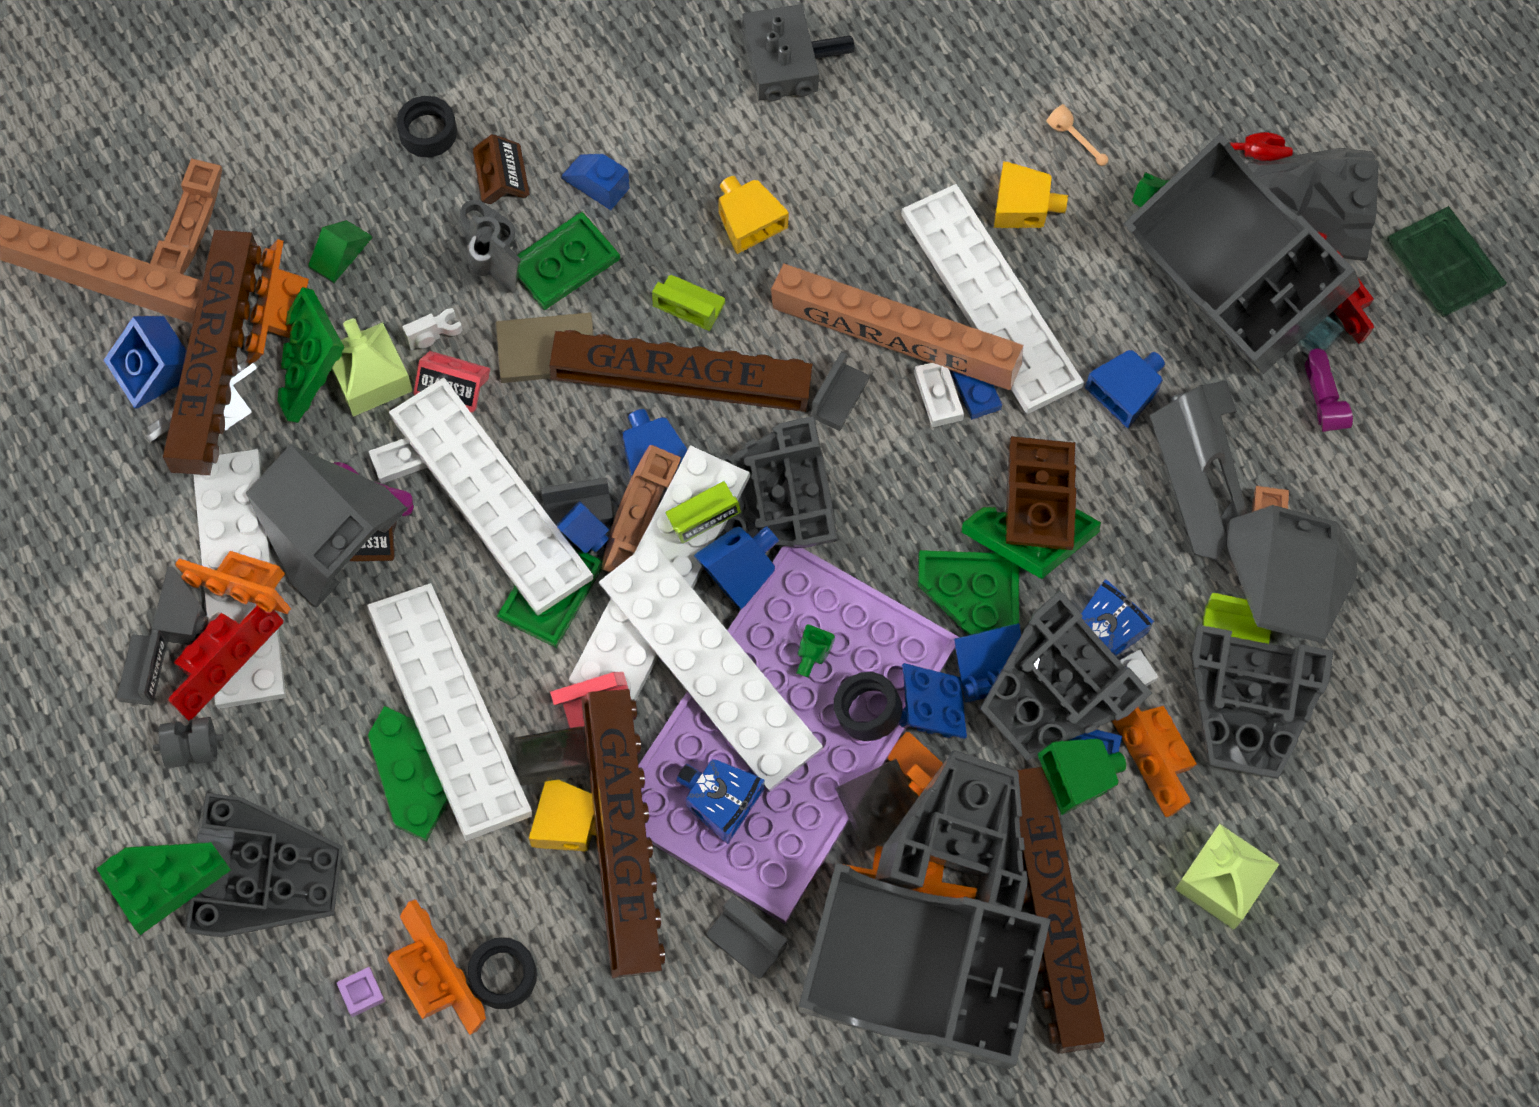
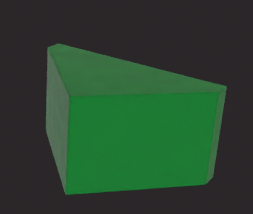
M347 220L322 227L308 264L309 269L335 283L369 243L372 235Z

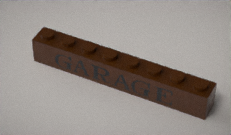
M214 230L163 454V459L171 473L211 475L212 465L218 461V437L225 430V405H229L231 402V377L237 374V349L243 345L244 332L242 326L244 320L249 318L250 305L248 298L250 292L255 290V266L260 264L262 256L261 247L256 244L252 232Z
M566 330L564 332L555 331L549 366L550 380L806 412L813 364L805 363L800 359L780 360L763 354L749 356L741 355V353L732 350L718 352L710 351L701 346L687 348L679 347L670 342L655 344L638 338L624 340L613 338L607 334L593 336L581 334L575 330Z
M630 689L588 692L581 701L612 978L655 974L662 971L661 965L665 963V949L663 944L658 941L657 929L661 927V914L659 908L654 906L653 893L657 891V879L655 873L650 871L649 858L653 856V844L651 838L646 836L645 823L649 821V809L647 803L642 801L641 789L645 786V775L643 768L638 766L637 754L641 752V740L639 734L634 731L633 722L637 717V705L635 699H631Z
M1042 767L1016 770L1019 773L1022 816L1019 817L1021 838H1024L1025 850H1022L1023 871L1027 872V887L1023 905H1029L1030 914L1051 919L1038 974L1043 976L1045 988H1040L1042 1006L1044 1010L1049 1009L1052 1022L1047 1024L1049 1042L1051 1045H1056L1058 1054L1100 1048L1104 1044L1105 1038L1057 804Z

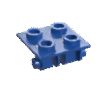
M1019 623L954 639L965 703L987 697L1021 637Z
M903 663L906 706L902 709L899 725L903 728L916 727L918 731H926L928 734H942L945 738H951L952 736L963 739L967 738L961 678Z

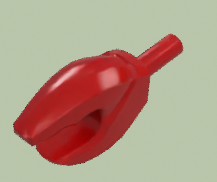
M1260 132L1246 136L1245 143L1229 142L1234 150H1245V157H1253L1260 161H1274L1293 155V149L1285 146L1284 137L1274 133Z

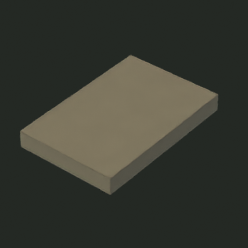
M591 312L496 321L501 383L550 379L549 365L555 331L575 330L581 334L594 336Z

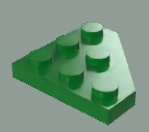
M305 287L301 288L287 312L286 325L291 326L290 342L283 345L281 369L286 370L285 386L278 388L277 401L287 421L299 423L304 413L310 408L313 398L319 388L326 382L327 375L335 362L340 359L345 348L314 290Z
M982 507L963 522L961 533L1038 578L1043 579L1100 532L1101 522L1076 508L1073 550L1006 544V512H997L996 507Z
M919 550L918 587L967 635L1019 623L1018 565L997 553Z
M384 706L368 733V738L393 822L396 828L427 842L449 801L414 719Z
M212 842L126 847L96 868L139 935H142L231 871Z

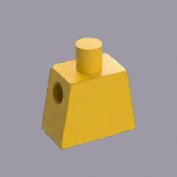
M1003 161L994 228L1044 227L1048 211L1065 214L1068 195L1050 193L1052 180L1050 174Z
M730 176L721 182L720 188L725 195L718 199L719 215L737 254L788 228L789 212L758 180H752L741 186L735 176Z
M547 776L529 835L531 847L588 851L592 835L596 836L592 794L554 777Z

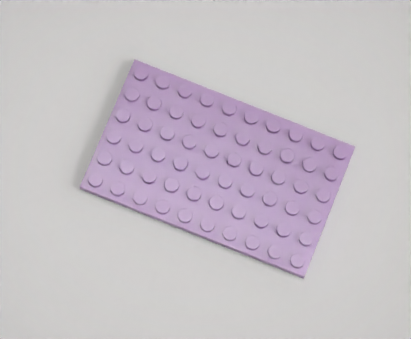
M783 546L772 562L775 565V571L746 606L740 610L727 631L822 744L823 750L771 792L764 786L763 793L729 844L724 842L687 809L686 798L691 790L676 781L677 776L685 764H689L703 773L712 759L753 775L755 774L688 692H686L638 765L639 768H643L645 775V786L641 789L642 801L647 803L649 809V821L645 823L646 836L651 838L652 844L784 924L790 918L861 803L896 742L906 730V728L901 727L898 723L897 727L889 735L876 741H861L852 738L843 729L833 710L834 697L839 686L847 678L861 672L882 674L894 685L902 701L903 709L906 703L902 664L906 663L941 672L955 650L954 639L959 638L809 551L792 546ZM807 624L835 635V641L828 657L823 664L814 663L809 678L796 673L802 659L797 653ZM877 690L867 691L859 695L849 708L850 717L859 723L876 719L884 711L887 705V698L882 692Z

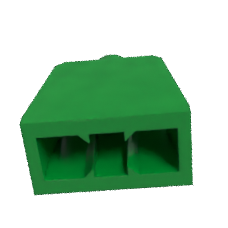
M1100 739L1052 742L1037 754L1061 815H1065L1112 790L1118 785L1119 780L1116 774L1124 772L1127 766L1124 755L1121 752L1108 754L1103 741Z

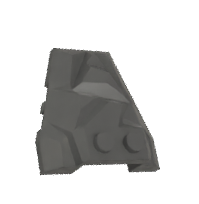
M1336 148L1292 155L1274 161L1248 162L1247 166L1261 182L1292 212L1298 216L1301 215L1316 231L1326 234V241L1336 251L1338 250L1344 259L1367 260L1372 239V228L1377 214L1379 162L1375 160V155L1372 151Z
M813 416L780 423L772 428L773 432L757 441L754 438L745 443V448L731 456L725 454L719 457L721 460L750 472V478L738 499L741 513L728 519L720 537L735 527H741L753 538L760 530L767 526L779 539L775 545L807 548L837 541L836 519L826 466Z
M1060 590L1033 613L1027 627L980 707L983 713L1026 760L1038 756L1037 754L1052 742L1068 741L1084 733L1097 730V727L1113 720L1118 721L1127 717L1152 694L1129 667L1124 666L1082 619L1083 615Z
M1197 625L1191 660L1209 766L1278 779L1299 741L1298 737L1306 722H1309L1315 705L1329 684L1334 651L1299 644L1295 649L1231 637L1232 631Z

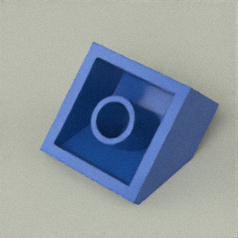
M133 316L105 357L104 362L133 407L139 408L179 385L187 350L164 316Z

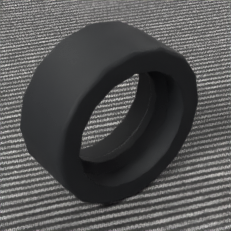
M424 95L412 98L402 106L397 114L396 125L401 144L408 152L418 157L430 158L441 155L449 150L456 140L457 126L453 110L446 101L436 96ZM435 115L442 118L445 122L442 132L434 137L418 138L409 132V125L421 116Z
M861 672L847 678L839 686L834 697L833 710L843 729L852 738L861 741H876L889 735L897 727L902 716V701L892 682L884 675L875 672ZM877 690L886 696L887 705L876 719L859 723L850 717L849 708L859 695L867 691Z
M494 938L482 943L473 952L468 963V980L474 995L484 1005L494 1009H510L522 1004L532 994L537 982V968L530 951L521 942L511 938ZM498 953L514 955L523 966V978L520 985L514 991L507 994H496L489 991L481 979L484 963L491 956Z

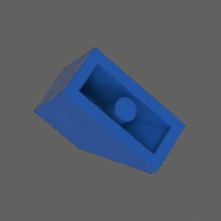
M580 154L561 176V179L609 210H612L630 189L628 169L604 154Z
M581 501L557 523V528L585 554L590 549L597 552L609 539L605 535L609 528Z

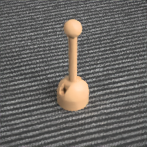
M1064 104L1057 107L1050 114L1046 122L1058 132L1069 131L1096 158L1098 165H1106L1108 163V156L1103 153L1100 154L1072 126L1074 118L1071 111Z

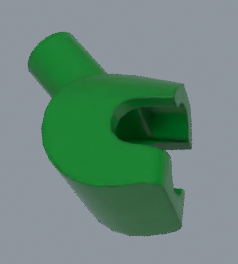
M1145 172L1137 185L1132 202L1142 207L1169 180H1164Z
M807 624L797 653L802 659L796 673L809 678L814 663L823 664L828 657L835 641V635Z

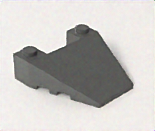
M956 750L952 751L884 844L875 879L910 890L923 887L928 863L931 861L978 876L976 900L1021 911L1027 887V872L1023 871L1022 850H1025L1024 838H1021L1019 817L1022 816L1018 771Z

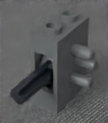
M802 4L743 13L742 31L759 101H776L785 96H807L812 92H817L819 72L816 59L849 54L855 51L854 39L849 35L811 41Z

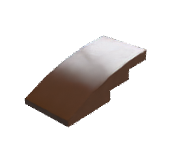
M1011 436L1007 476L1006 544L1073 550L1077 489L1075 488V442Z

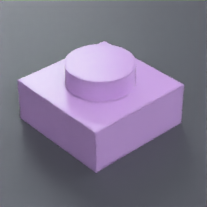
M370 967L336 982L352 1017L385 1002Z

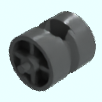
M211 717L192 719L187 726H184L181 721L165 723L159 726V744L153 745V751H160L166 769L186 766L191 759L196 764L213 762L217 760L218 741H224L223 734H216Z

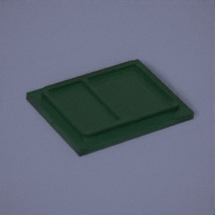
M1449 206L1434 214H1430L1428 217L1408 227H1404L1386 239L1443 318L1507 284Z

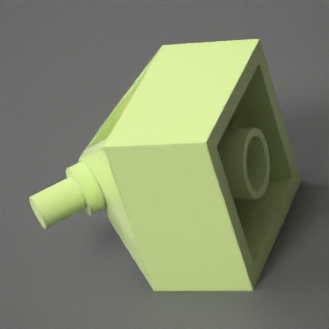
M356 319L345 321L343 325L348 337L341 340L345 348L340 359L332 367L331 372L352 416L354 417L412 392L409 375L383 322L360 331Z
M1219 824L1175 889L1229 927L1235 929L1244 919L1279 864Z

